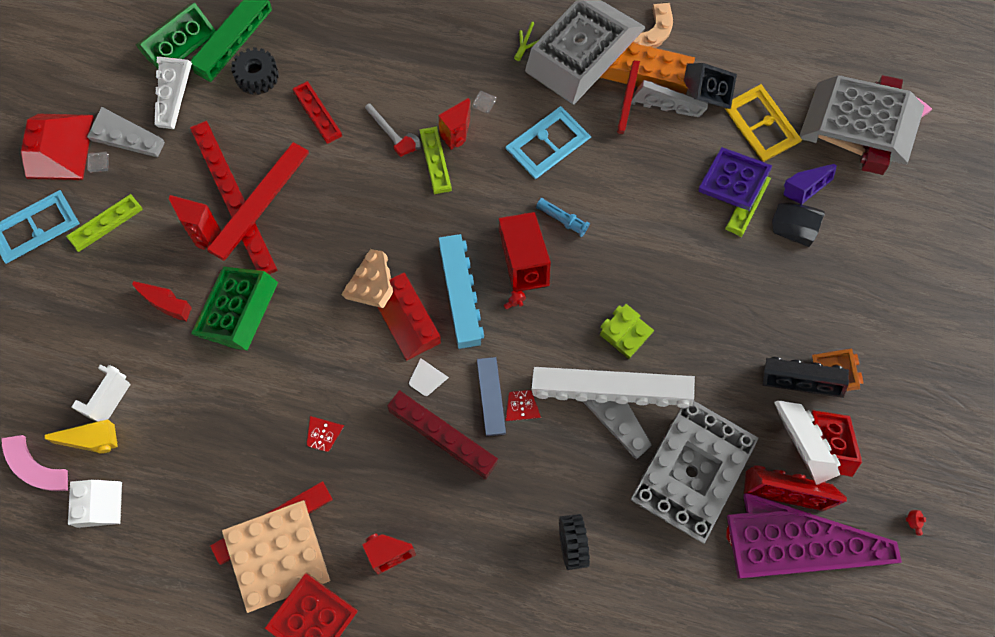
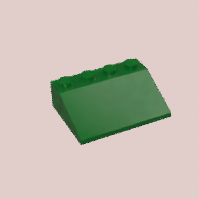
M223 266L191 334L234 349L247 351L278 282L265 271Z

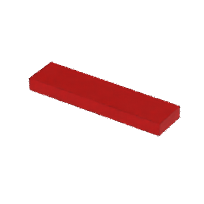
M634 60L631 65L617 129L618 134H624L640 65V61Z
M308 81L292 88L293 93L326 144L342 137L340 129Z

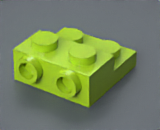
M625 304L623 307L619 305L616 308L611 321L609 319L604 321L601 325L602 331L600 336L630 359L651 336L654 330L640 319L641 315Z

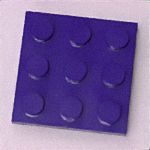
M721 147L699 187V192L750 211L772 169V165Z

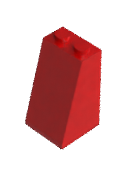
M535 212L499 218V233L512 290L518 292L550 286L551 262Z

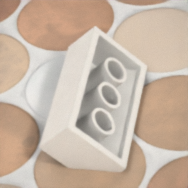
M784 401L774 402L789 436L816 485L839 476L838 466H840V462L835 454H830L829 451L832 449L827 439L822 440L820 437L823 434L818 424L813 425L814 418L809 410L805 411L802 404Z

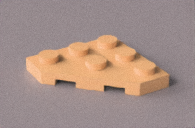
M370 249L341 295L348 300L384 308L393 293V288L389 281L391 276L390 270L387 267V255L383 251Z

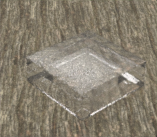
M480 90L473 103V108L489 114L496 101V97Z
M107 152L88 153L87 170L90 173L108 171L109 155Z

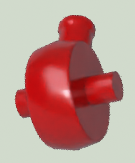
M512 291V296L508 299L509 302L504 304V307L508 310L511 306H523V301L526 299L525 294L522 291Z
M911 510L908 517H906V522L909 523L911 528L915 529L917 536L923 535L922 527L924 522H926V517H923L922 512L919 510Z

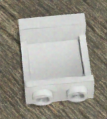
M99 365L98 369L106 374L88 404L85 405L76 400L72 405L73 409L95 422L109 419L130 386V383L125 380L126 376L111 365H108L107 368Z

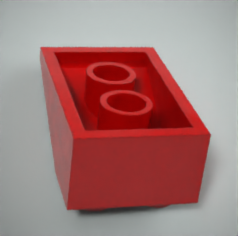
M812 410L811 414L814 418L812 423L813 425L818 424L823 435L820 437L822 440L827 439L832 449L829 451L830 454L837 456L840 462V466H838L840 475L853 477L861 465L862 459L851 417Z

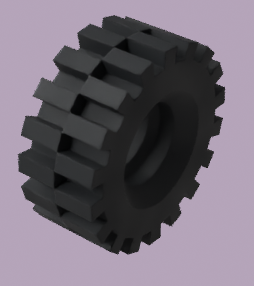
M253 47L252 51L247 48L245 53L241 51L239 52L240 56L236 55L234 57L235 61L231 63V71L236 84L240 89L242 88L243 92L249 91V94L252 95L256 92L259 95L261 94L260 91L264 90L266 93L268 92L267 88L272 89L274 87L273 83L277 84V78H279L275 59L273 55L271 56L270 52L267 51L265 53V50L262 48L258 51L257 47ZM253 67L261 68L257 73L248 72Z
M581 514L559 517L561 551L567 570L587 568L590 565L587 531Z

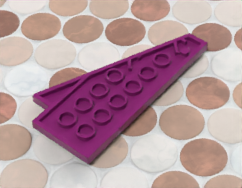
M751 494L743 495L746 513L727 516L738 579L902 563L897 541Z

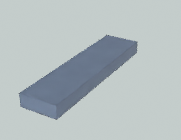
M496 357L477 359L486 436L506 434L497 359Z

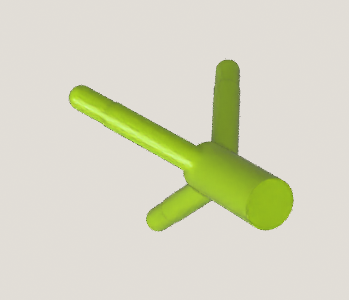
M531 22L524 41L522 30L519 31L520 47L514 56V59L517 61L521 60L526 49L533 47L539 41L537 40L526 45L534 22Z

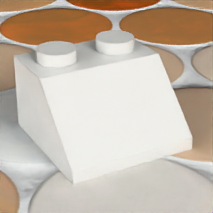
M102 480L70 482L68 525L80 528L120 524L122 482Z

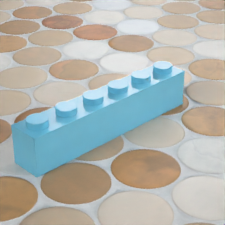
M461 234L439 237V247L458 349L481 345V339L484 338L483 328L478 325L481 317L479 309H475L474 304L477 303L476 292H472L471 286H474L473 276L468 273V269L471 266L469 257H465V252H467L466 240L462 241Z

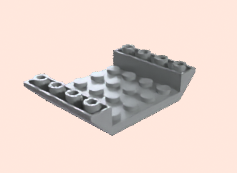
M838 75L818 82L800 133V138L816 143L818 136L823 135L890 151V161L907 165L924 105L911 91Z

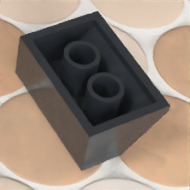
M687 63L684 82L693 98L731 109L737 74L705 63Z

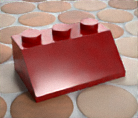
M170 195L169 200L195 246L203 250L208 248L221 232L208 206Z
M377 533L365 539L366 543L362 544L372 568L378 575L416 556L412 544L383 534L379 536Z

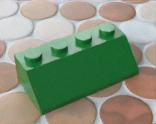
M194 2L186 5L135 45L146 59L159 70L157 57L184 59L211 38L216 30Z

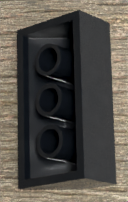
M780 357L766 358L763 386L840 398L845 396L849 385V369H844L837 365L831 367L823 366L821 363L816 362L808 364L800 360L787 361L782 360Z

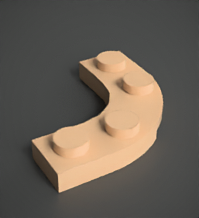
M670 3L653 4L652 10L655 26L647 32L640 33L632 43L653 48L662 45L667 37H669L673 26Z

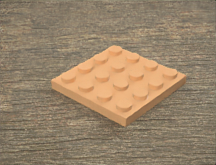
M304 500L222 530L247 613L287 598L306 572L322 584L331 581Z

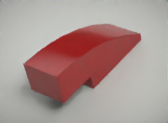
M133 281L132 285L153 307L173 318L187 322L192 308L187 301L177 299L170 289Z

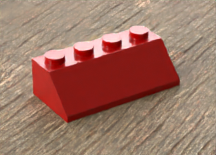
M404 272L389 280L393 293L384 308H377L407 361L441 344V339Z

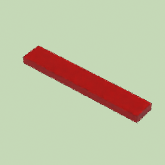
M322 481L268 513L304 500L310 514L333 499ZM224 538L210 545L219 565L230 560Z

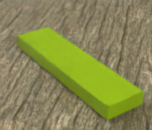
M437 126L420 129L434 194L450 192L452 188Z
M767 177L750 211L736 206L725 228L726 230L740 237L743 236L771 180L770 177Z
M130 194L66 237L75 249L80 252L143 209Z

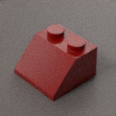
M469 98L438 115L439 135L451 150L462 146L466 141L470 123Z

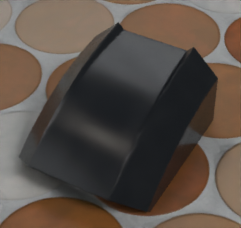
M796 203L778 204L772 221L773 232L810 247L819 233L825 211Z

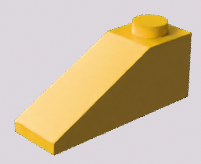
M108 419L45 435V439L54 444L98 453H107L112 448L118 447L115 424Z

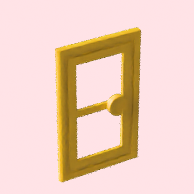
M762 84L734 98L731 109L725 108L762 162L802 141ZM758 97L770 115L765 116L763 121L749 128L737 111V108ZM775 120L787 139L765 150L752 130L762 125L771 126Z

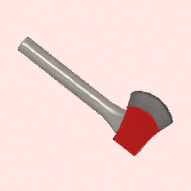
M371 104L365 106V109L393 140L395 144L394 150L400 157L421 149V141L416 135L408 133L403 139L400 138Z

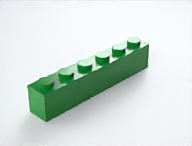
M243 0L233 10L232 14L224 20L220 28L213 33L208 42L202 46L201 50L192 57L190 62L192 63L191 68L194 74L212 82L272 11L270 1Z

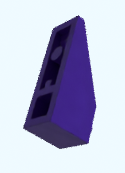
M831 164L796 173L785 181L784 196L802 205L834 179L837 165Z

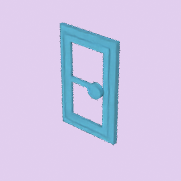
M560 106L508 144L505 149L534 179H537L589 140L591 136ZM559 119L577 135L560 149L548 139V131L545 130ZM536 136L540 140H544L555 151V153L537 166L520 149Z
M61 190L0 221V255L6 264L80 224ZM56 203L65 221L46 232L40 228L37 229L31 216ZM28 219L34 230L32 232L34 238L11 250L2 231Z

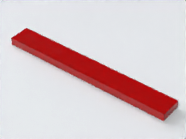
M294 142L289 146L208 247L209 253L223 261L227 259L308 156L309 150Z

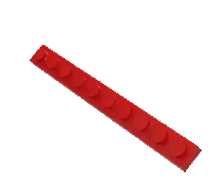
M205 121L190 127L233 218L245 203V200L208 122ZM254 223L242 238L243 243L256 270L265 271L267 274L274 273L278 270L256 223Z

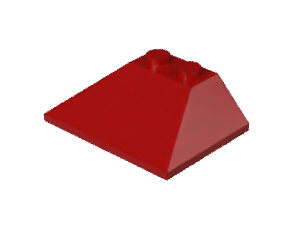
M37 114L27 119L21 148L26 178L83 180L90 142L87 136L92 128L94 116Z

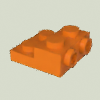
M852 348L812 355L813 363H821L823 366L828 367L837 365L844 369H849L847 391L860 389V384H863V377L861 372L857 373L856 366L859 365V359L857 354H853Z

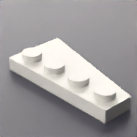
M157 57L159 70L156 71V78H158L156 95H158V99L155 103V125L159 128L174 129L192 63L185 59Z

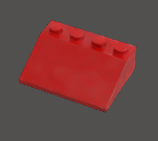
M758 465L746 471L744 494H751L760 498L819 511H825L847 502V497L833 484L822 482L816 485L814 479H806V476L801 474L787 475L785 471H769L765 467Z

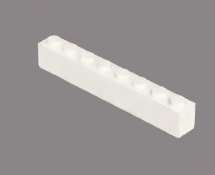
M534 367L532 392L533 396L540 399L556 397L558 400L571 398L577 401L596 400L600 403L607 401H616L619 404L634 402L638 405L650 403L661 407L677 405L680 408H687L693 406L695 376Z

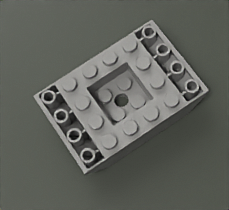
M576 0L531 48L525 71L574 105L640 35L645 26L602 0ZM584 38L582 42H577L578 39Z
M694 401L693 406L679 409L639 480L631 501L705 544L759 438ZM687 467H692L695 469V477H689L687 475Z

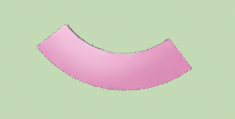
M23 435L2 438L5 459L9 467L20 479L43 490L68 491V470L50 469L38 464L29 453L26 437Z

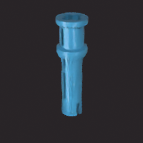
M543 198L536 205L537 209L565 224V228L579 233L580 237L586 233L590 225L589 222L585 223L578 219L577 215H570Z

